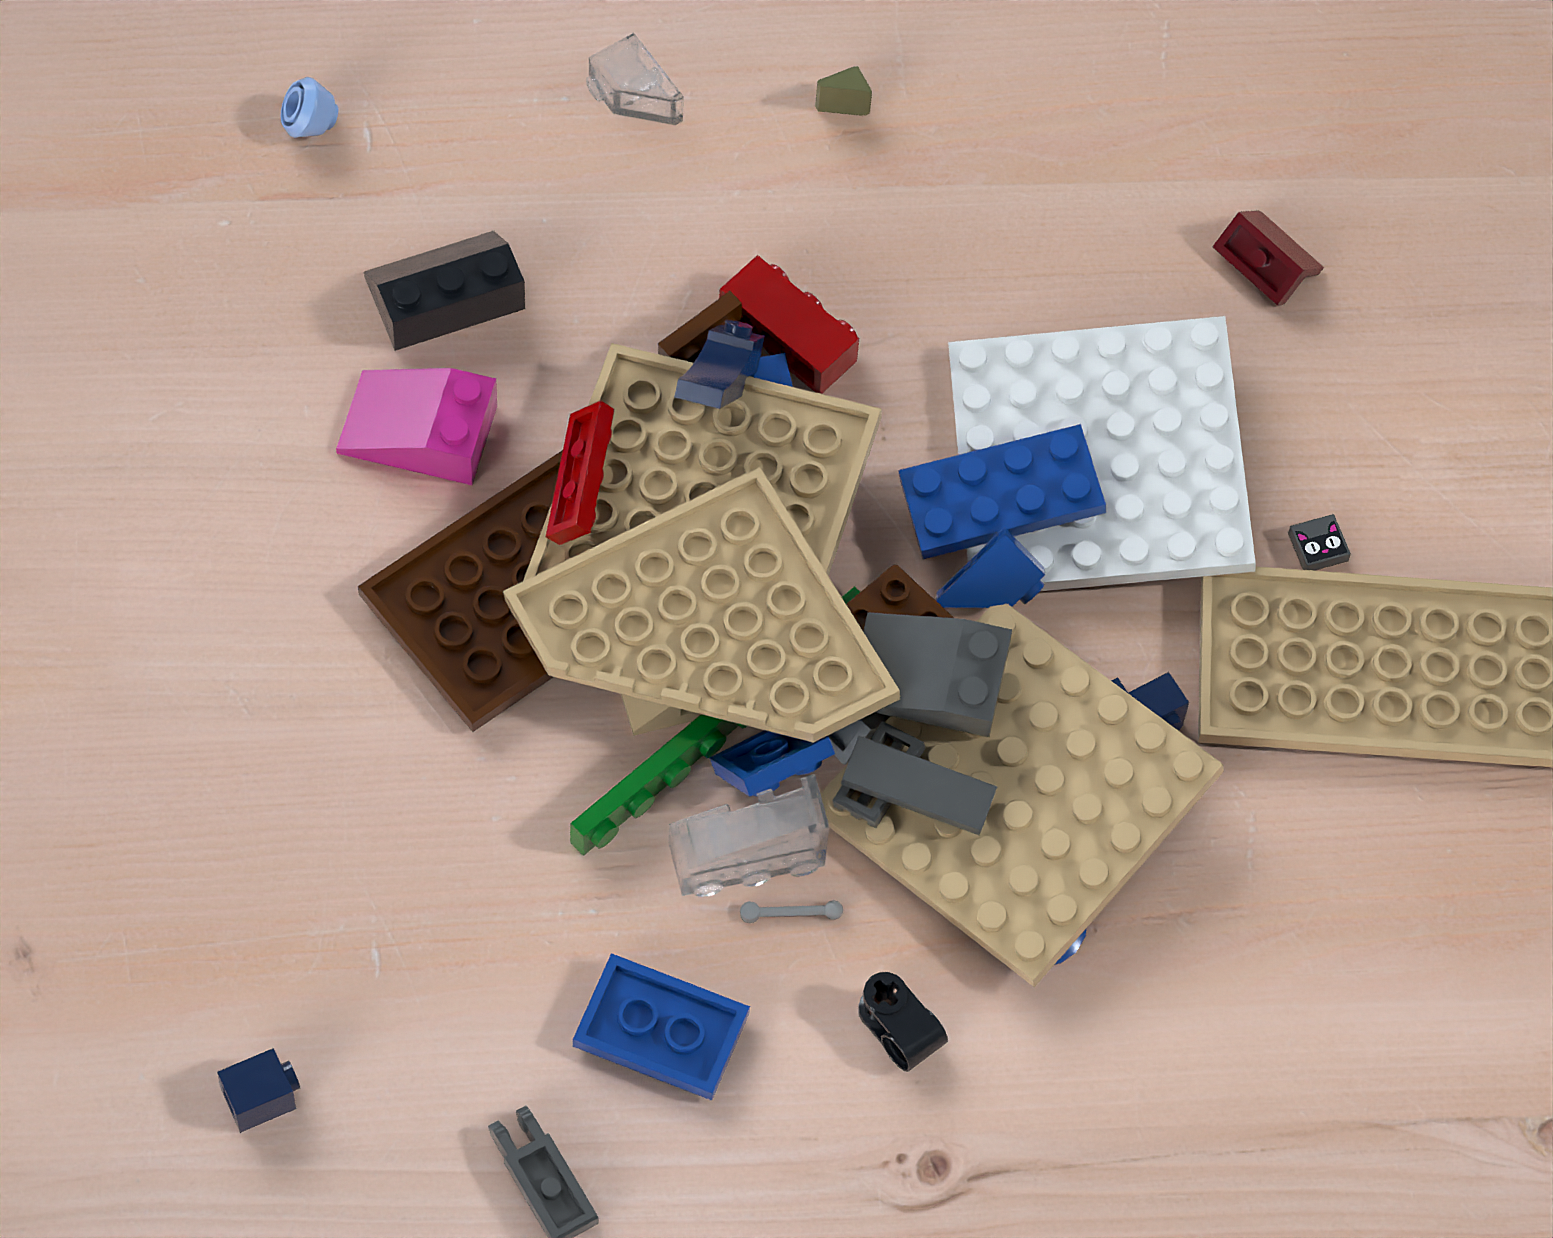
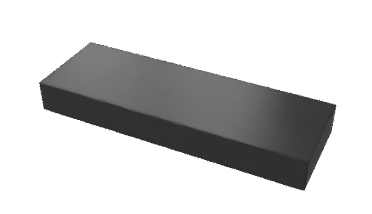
M862 736L857 738L841 781V785L979 836L997 789L995 785Z

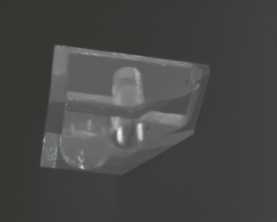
M635 33L589 57V77L586 78L588 89L598 102L603 100L613 114L677 125L683 121L684 96Z

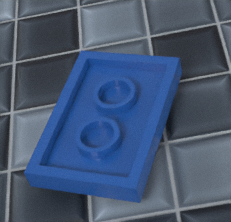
M611 953L573 1037V1047L706 1099L713 1100L749 1016L750 1006Z

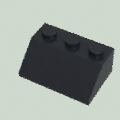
M495 231L364 271L365 280L395 351L525 309L524 278L509 243Z

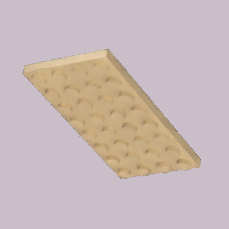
M1257 566L1255 572L1202 576L1198 742L1553 767V588Z

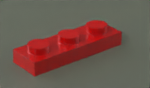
M601 400L571 413L569 417L545 536L558 545L591 533V528L596 519V502L599 487L604 478L603 467L607 446L612 437L611 426L615 410Z

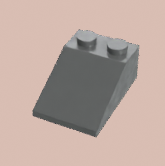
M868 613L863 632L900 690V700L875 713L990 737L1010 648L1012 629L967 619Z

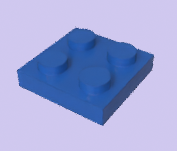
M764 730L709 759L717 776L750 797L752 795L763 796L775 791L780 786V781L794 774L804 775L817 770L822 765V760L834 755L835 751L828 736L813 743Z

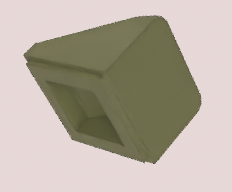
M858 66L848 68L817 81L815 107L818 112L859 116L870 114L872 90Z

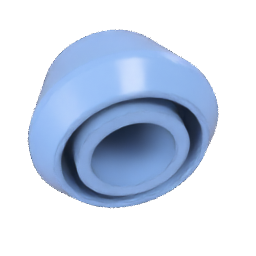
M311 77L295 81L286 92L281 107V123L286 132L295 138L320 136L335 125L338 117V106L335 104L334 96Z

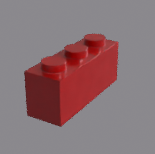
M757 255L720 288L719 298L731 291L742 303V323L753 326L752 333L765 336L763 348L770 355L785 353L789 371L815 393L823 394L857 362L860 338L853 327L846 321L837 320L823 309L821 302L812 293L802 292L790 282L787 274L775 264L769 265Z

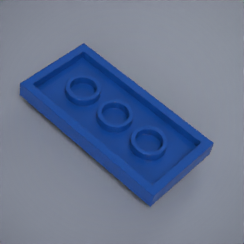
M1081 424L898 470L922 559L986 544L1004 527L1013 536H1018L1106 513V503Z

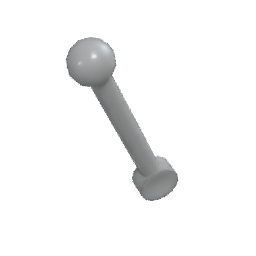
M835 900L820 906L759 907L756 903L749 901L744 903L740 909L741 919L746 923H754L759 917L826 915L829 919L835 920L843 914V906Z

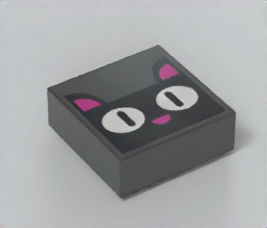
M1334 514L1290 526L1288 535L1303 570L1316 571L1349 561L1351 553Z

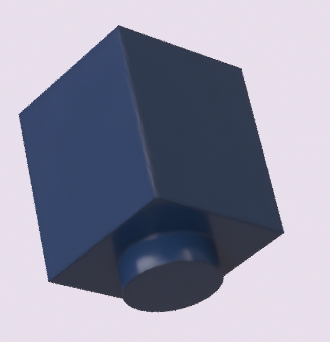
M274 1048L217 1071L221 1091L240 1133L296 1109L293 1091L300 1089L299 1081L290 1061L281 1064Z

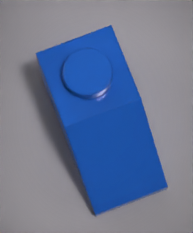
M1004 527L936 592V601L943 608H989L990 606L1009 604L1013 607L1019 600L1023 604H1027L1044 587L1045 584L1041 579L1045 576V569Z

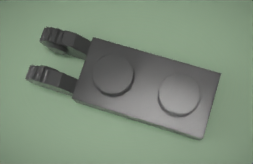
M528 1106L516 1110L519 1126L530 1140L529 1144L517 1149L511 1140L508 1130L499 1120L488 1126L490 1135L504 1157L505 1166L548 1238H574L599 1224L597 1213L550 1134L543 1132Z

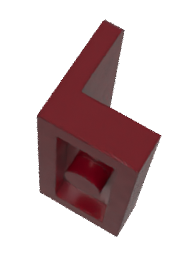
M1259 210L1238 212L1212 246L1276 305H1284L1305 277L1317 276L1324 269L1317 260Z

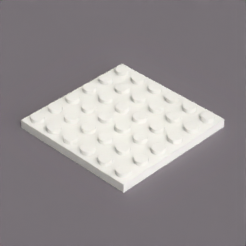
M1225 316L948 342L958 455L1079 424L1082 426L1106 503V513L1014 536L1044 566L1045 576L1041 581L1045 585L1041 591L1255 572V553ZM986 544L967 548L968 561Z

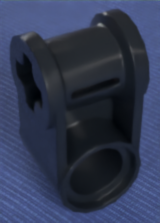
M879 972L872 975L866 981L863 996L858 1005L859 1017L883 1045L889 1057L900 1069L909 1072L948 1042V1036L940 1021L930 1010L923 1006L899 976L890 972ZM876 998L881 1003L877 1004L876 1002H874V999ZM886 999L892 1002L891 1006L885 1001Z

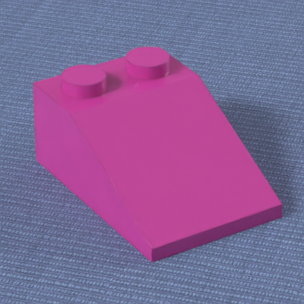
M453 368L362 370L336 452L337 454L473 485L497 409L496 378Z

